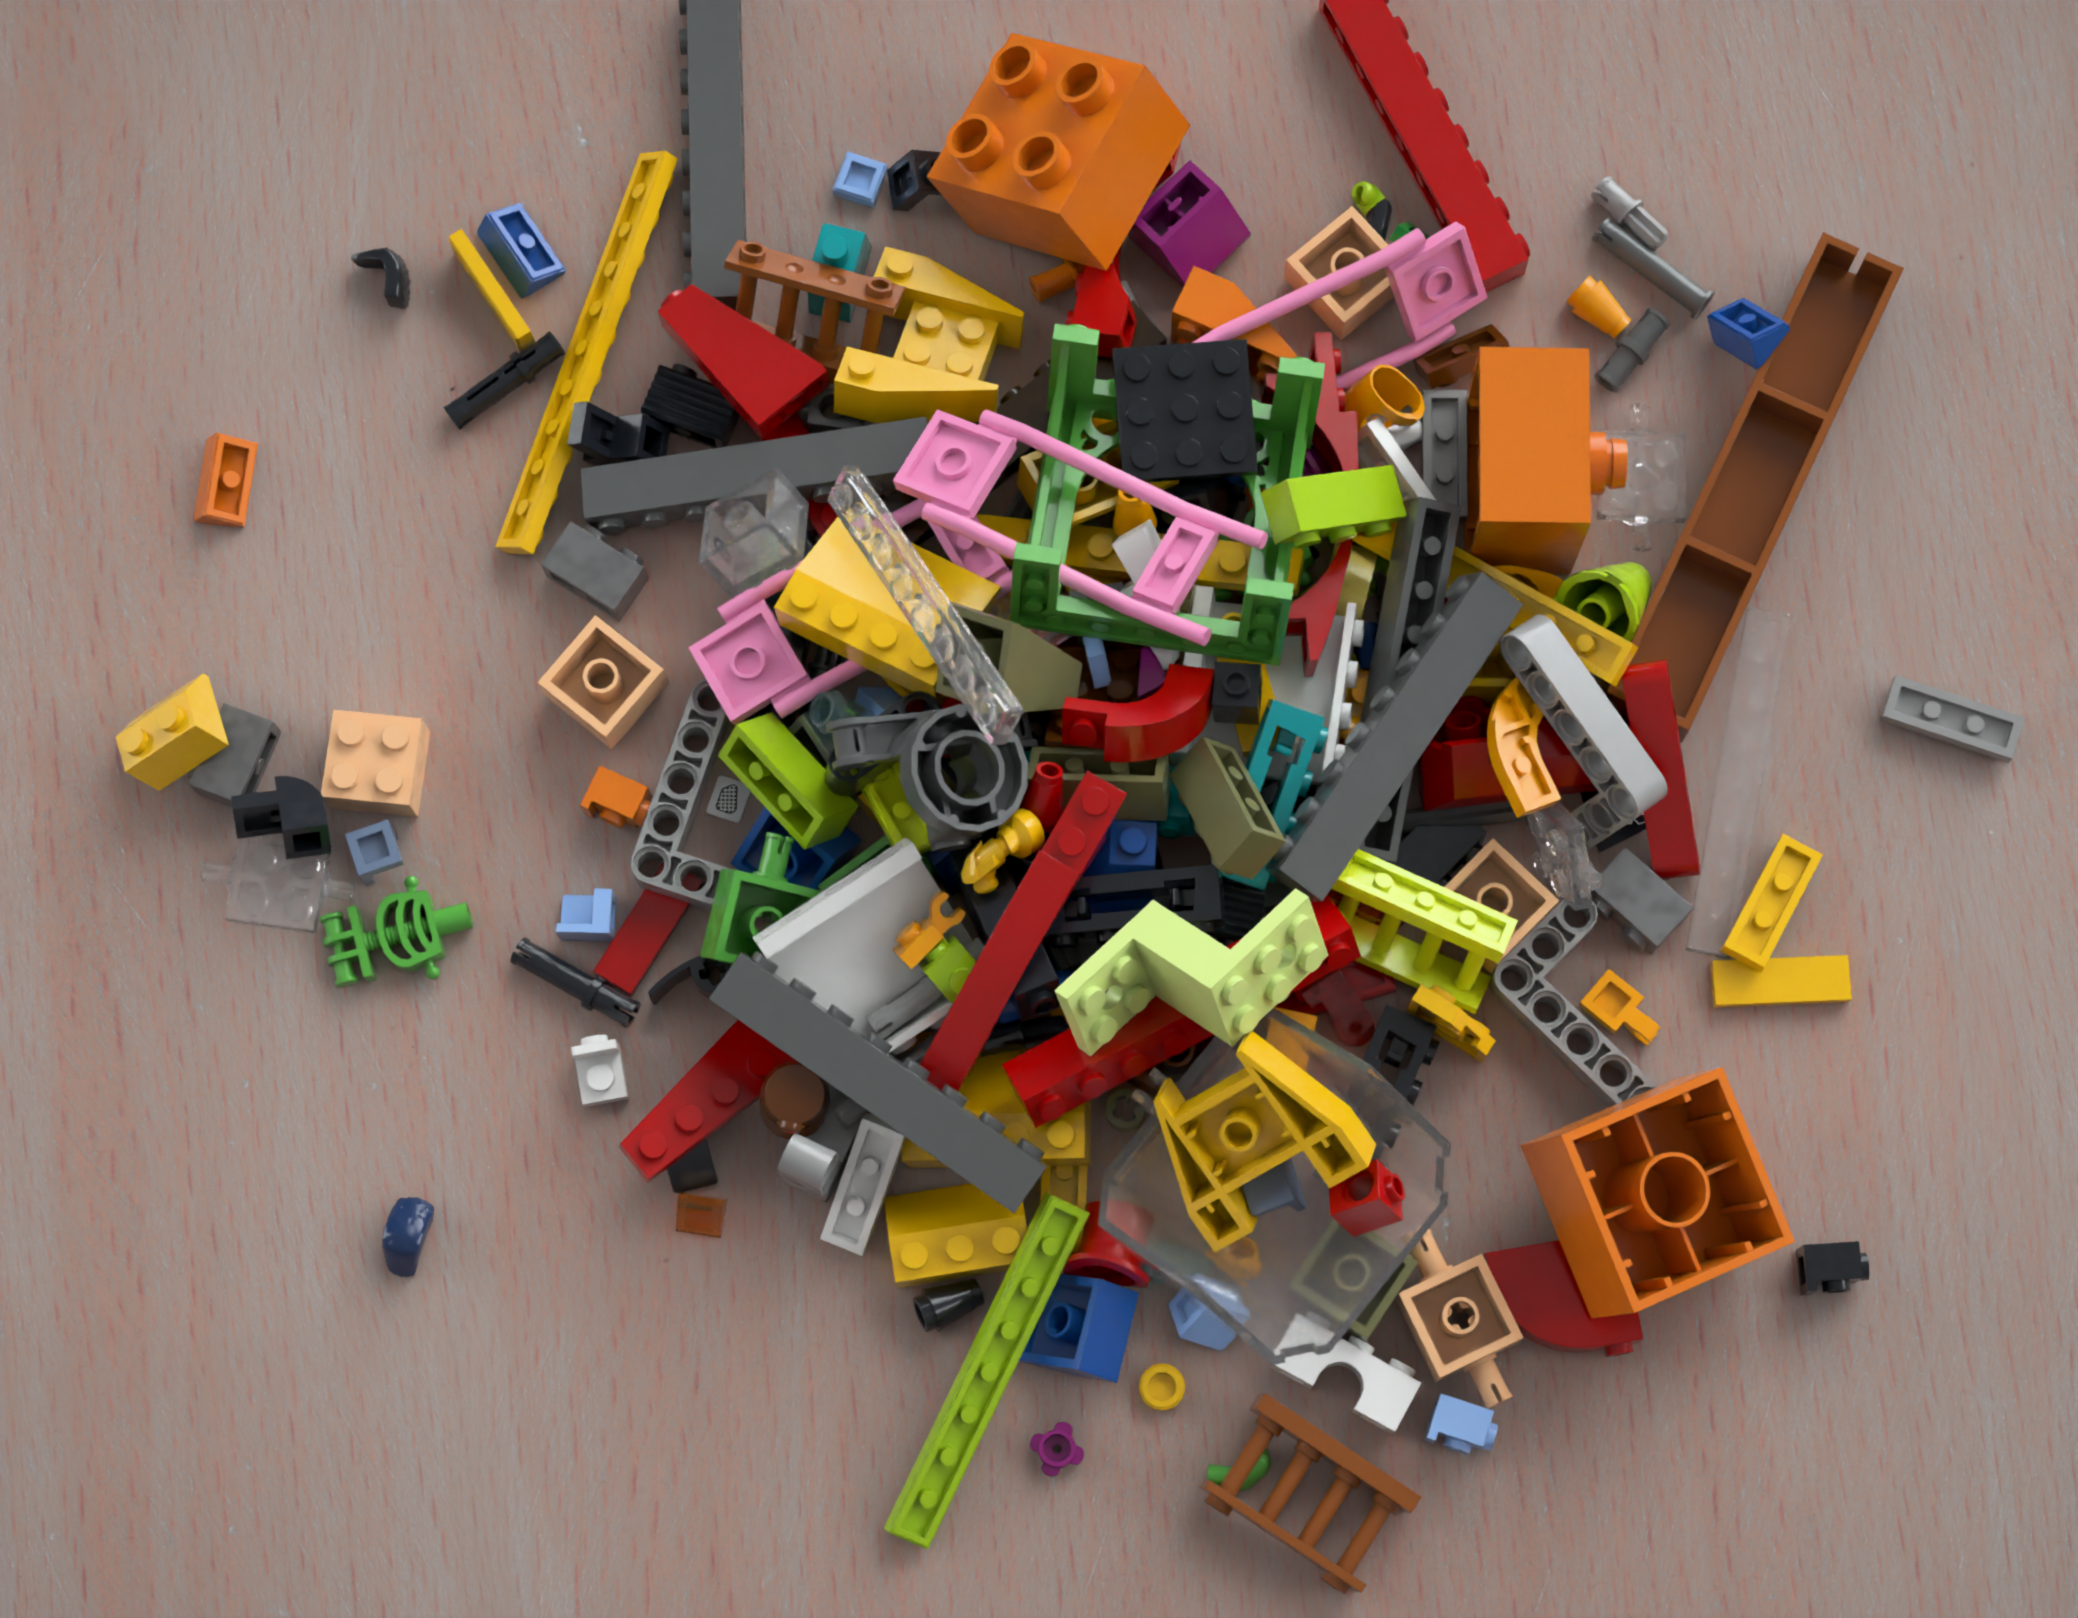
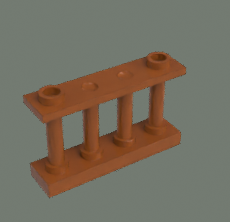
M737 240L724 263V269L741 273L735 311L821 363L826 368L829 382L834 384V379L847 348L835 343L842 302L867 309L860 350L877 354L884 314L894 315L906 289L905 286L894 284L886 278L865 276L769 249L761 243L753 241L744 242ZM758 278L783 285L776 327L756 322L752 319ZM800 290L825 297L818 339L794 331Z
M1258 1394L1249 1409L1258 1415L1255 1421L1258 1426L1221 1485L1218 1486L1210 1480L1202 1482L1199 1488L1209 1494L1205 1502L1227 1517L1233 1510L1326 1572L1322 1580L1342 1594L1346 1595L1349 1588L1355 1592L1362 1593L1366 1584L1353 1576L1354 1571L1389 1515H1396L1398 1510L1412 1513L1421 1496L1268 1394ZM1281 1432H1284L1297 1441L1294 1446L1297 1452L1260 1511L1257 1512L1235 1496L1273 1436L1279 1437ZM1320 1458H1323L1336 1467L1333 1472L1336 1478L1299 1537L1296 1538L1274 1522L1312 1462L1318 1463ZM1359 1484H1362L1375 1493L1372 1498L1375 1504L1340 1560L1335 1564L1313 1548L1351 1488L1357 1489Z

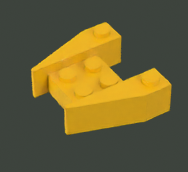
M885 246L874 277L886 278L894 284L905 286L906 289L894 315H884L906 320L907 322L893 358L847 346L834 379V413L873 423H886L926 417L928 422H930L937 409L969 422H979L984 410L997 413L999 385L985 382L984 379L997 344L1021 349L1024 312L926 256Z
M1253 1031L1244 1035L1236 1051V1056L1245 1068L1186 1101L1169 1077L1163 1081L1153 1101L1188 1215L1214 1252L1223 1249L1254 1230L1259 1217H1255L1250 1212L1242 1187L1245 1183L1304 1151L1330 1189L1367 1168L1377 1145L1349 1105Z

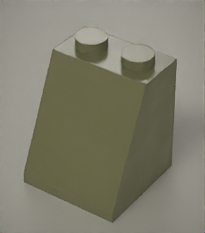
M947 602L935 692L974 706L984 707L997 714L1062 709L1066 697L1078 698L1082 670L1081 662L1018 623L955 602Z

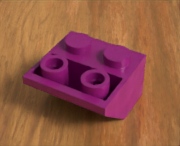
M1189 160L1147 200L1130 229L1128 237L1183 288L1193 266L1213 273L1251 237V233L1223 190Z

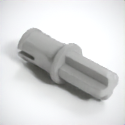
M1611 176L1604 178L1595 187L1599 192L1594 190L1591 193V197L1617 220L1616 224L1621 228L1626 227L1652 251L1657 250L1668 238V232L1643 209L1644 203L1642 200L1638 199L1635 201Z

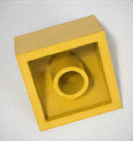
M202 673L133 719L116 736L126 773L160 791L229 746L209 676Z

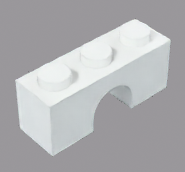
M1310 1313L1307 1319L1298 1315L1270 1368L1310 1390L1320 1373L1325 1369L1333 1366L1348 1368L1357 1376L1361 1388L1359 1399L1351 1413L1393 1435L1421 1385L1420 1381L1413 1378L1416 1371L1396 1359L1391 1358L1389 1364L1374 1357L1372 1354L1375 1348L1359 1338L1350 1336L1347 1342L1331 1333L1334 1326L1315 1314Z

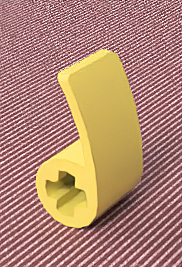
M1340 542L1335 543L1329 565L1338 551ZM1352 545L1335 615L1346 616L1347 602L1356 603L1357 620H1362L1378 557L1377 554L1364 547Z

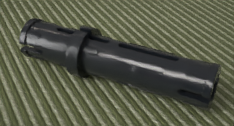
M548 331L546 335L519 354L516 351L509 355L510 360L443 408L458 429L461 430L466 424L495 405L523 383L527 382L530 384L535 381L537 373L566 353L554 335Z
M526 937L517 944L516 948L530 955L531 958L521 952L519 954L513 952L510 959L512 964L522 967L582 1001L581 1006L589 1011L596 1009L625 1028L629 1027L634 1021L635 1017L621 1010L620 1007L630 1013L635 1012L638 1014L641 1003L609 987L608 980L601 976L594 978L530 942Z

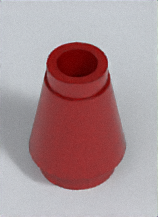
M1041 762L1036 766V770L1019 806V809H1027L1039 819L1044 832H1050L1054 829L1064 811L1063 769L1053 762Z

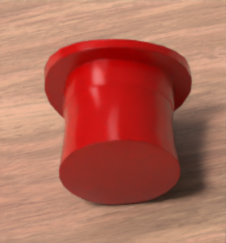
M1109 1201L1087 1203L1085 1211L1090 1214L1083 1227L1078 1253L1069 1256L1063 1268V1273L1103 1279L1120 1286L1147 1288L1150 1277L1141 1270L1143 1249L1153 1220L1152 1217L1145 1211L1126 1204Z

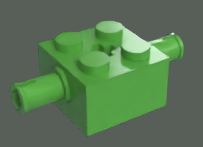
M766 832L758 871H753V874L736 869H721L701 950V958L732 966L740 953H747L751 957L756 951L762 954L752 938L763 931L754 927L755 919L760 918V920L766 922L767 928L821 893L820 890L788 883V879L784 878L794 838Z

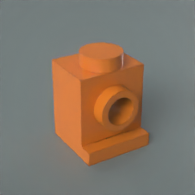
M599 765L580 806L585 815L594 818L597 811L601 812L599 818L614 827L623 829L626 823L638 828V826L643 827L653 797L647 786Z

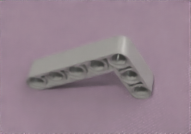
M1537 614L1504 635L1500 640V650L1503 658L1599 792L1566 815L1561 821V830L1566 841L1576 850L1587 851L1664 799L1668 790L1667 783L1662 773L1551 619L1545 615Z
M704 679L698 682L690 693L632 854L630 866L635 881L643 890L647 889L687 902L690 906L711 912L721 869L730 868L683 853L730 722L722 706L712 712L705 711L700 707V703L705 697L715 695L707 680ZM694 736H703L709 740V744L702 752L693 753L685 748L687 741ZM679 777H689L694 781L692 789L685 794H676L671 791V784ZM673 818L679 822L677 831L668 836L658 834L656 826L662 819ZM657 859L664 862V869L661 874L653 878L642 875L641 867L648 860ZM688 873H701L707 878L705 886L695 892L686 890L682 883Z
M1573 894L1564 898L1498 964L1490 981V989L1495 999L1609 1108L1657 1086L1545 979L1589 935L1597 922L1598 912L1594 902L1585 895ZM1578 909L1584 914L1586 925L1580 928L1571 927L1564 920V911ZM1537 940L1548 941L1554 947L1555 956L1551 959L1537 957L1533 952L1532 943ZM1508 971L1518 973L1523 979L1524 987L1518 991L1508 990L1501 983V974ZM1538 1003L1550 1004L1556 1011V1020L1550 1023L1541 1022L1534 1015V1006ZM1573 1034L1585 1037L1589 1043V1052L1583 1055L1571 1052L1567 1046V1037ZM1605 1066H1612L1618 1069L1622 1074V1084L1617 1087L1606 1085L1601 1080L1600 1069Z
M892 1051L889 1053L895 1058L898 1056V1054L894 1055ZM829 1084L830 1103L824 1123L815 1133L807 1137L794 1133L778 1165V1173L785 1184L824 1202L830 1199L844 1171L861 1120L864 1117L862 1116L848 1126L842 1124L836 1118L832 1105L845 1096V1094Z

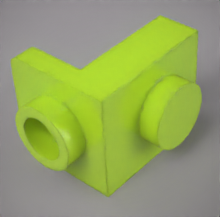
M952 934L947 939L943 938L919 962V966L953 1004L976 960Z

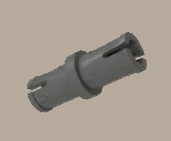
M1647 308L1644 315L1629 334L1618 339L1616 342L1617 349L1594 375L1598 383L1607 390L1617 393L1620 386L1635 367L1646 362L1649 357L1647 352L1670 326L1667 318L1657 310Z

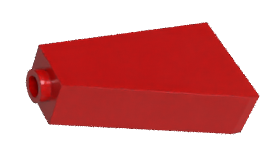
M693 284L683 291L676 290L665 298L661 304V309L658 310L661 325L762 440L830 386L828 372L821 363Z

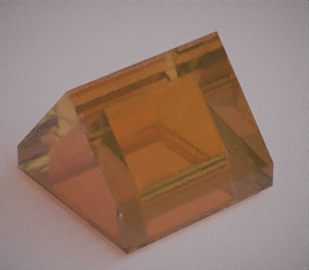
M689 1192L679 1193L677 1198L676 1231L721 1238L728 1198Z

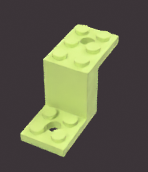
M1296 888L1231 949L1152 900L1054 991L1078 1048L1089 1056H1092L1103 1044L1109 1042L1116 1032L1133 1016L1141 1012L1155 996L1233 1047L1245 1034L1250 1033L1268 1012L1278 1003L1283 1002L1307 975L1317 970L1323 960L1329 955L1310 899Z

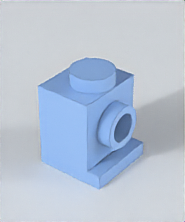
M1440 1393L1436 1399L1423 1441L1433 1444L1437 1436L1445 1438L1444 1447L1460 1453L1470 1454L1471 1448L1491 1451L1498 1430V1424L1491 1422L1494 1411Z

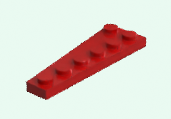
M737 1020L620 1143V1150L646 1182L649 1183L760 1099V1089L764 1077L773 1067L785 1061L796 1060L740 1020Z

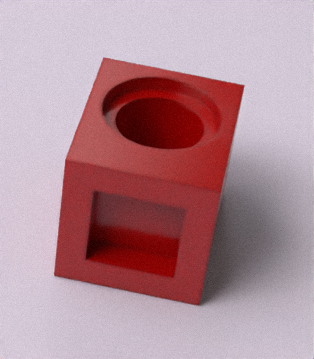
M1378 1159L1370 1161L1367 1168L1329 1189L1330 1216L1353 1237L1402 1221V1200L1405 1199L1403 1183L1397 1174H1392Z

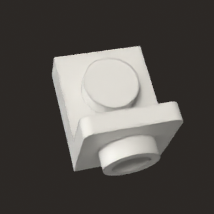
M593 1035L581 1039V1045L571 1047L572 1057L576 1063L582 1105L584 1107L629 1099L621 1047L616 1039L608 1040L607 1035Z

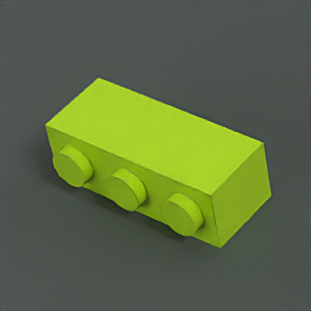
M1393 465L1290 478L1261 492L1275 545L1293 542L1295 548H1304L1321 542V538L1329 537L1330 543H1338L1356 537L1358 532H1364L1366 538H1373L1391 532L1390 524L1407 517Z
M772 712L736 724L718 754L721 760L804 850L839 837L859 806L850 796L837 795L828 788L825 783L826 770Z

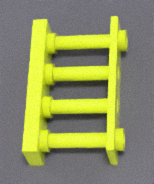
M1358 849L1331 888L1343 894L1337 908L1352 928L1361 955L1355 961L1417 989L1421 984L1428 989L1432 985H1436L1456 999L1453 1003L1454 1005L1476 1014L1492 976L1480 972L1486 958L1499 964L1518 920ZM1360 902L1385 913L1380 926L1355 915ZM1401 921L1427 932L1421 945L1396 934ZM1443 940L1469 950L1464 963L1438 953Z

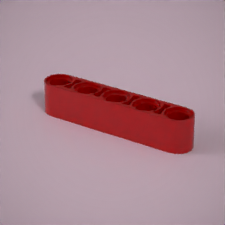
M1667 659L1628 665L1622 676L1630 730L1662 773L1668 788L1664 799L1644 812L1653 872L1662 880L1701 875Z

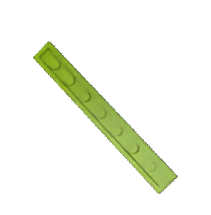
M1045 1192L884 1526L888 1533L928 1550L1090 1214L1089 1212Z

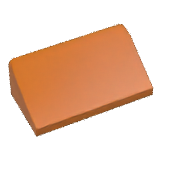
M217 432L207 438L193 516L194 522L241 528L245 526L258 443Z

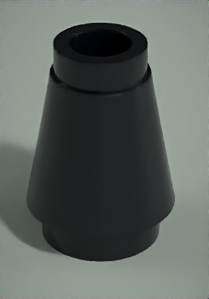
M975 1278L968 1281L922 1289L921 1295L913 1298L915 1312L925 1332L934 1329L940 1332L976 1309V1307L984 1304L982 1291Z

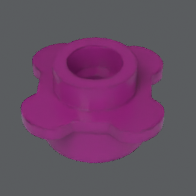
M1066 1422L1057 1423L1054 1430L1048 1431L1044 1435L1040 1433L1035 1434L1030 1441L1031 1449L1039 1454L1043 1462L1042 1472L1050 1477L1057 1476L1060 1469L1069 1464H1080L1084 1458V1451L1081 1447L1076 1446L1071 1436L1073 1429ZM1060 1445L1062 1448L1059 1454L1054 1453L1052 1450L1053 1446Z

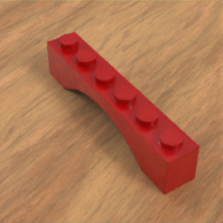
M1180 145L1154 190L1174 174ZM1122 245L1107 271L1085 265L1084 272L1077 275L1075 283V295L1077 298L1075 308L1068 312L1066 318V325L1080 324L1088 329L1100 330L1098 356L1112 357V348L1131 347L1137 325V318L1132 304L1121 285L1119 265Z

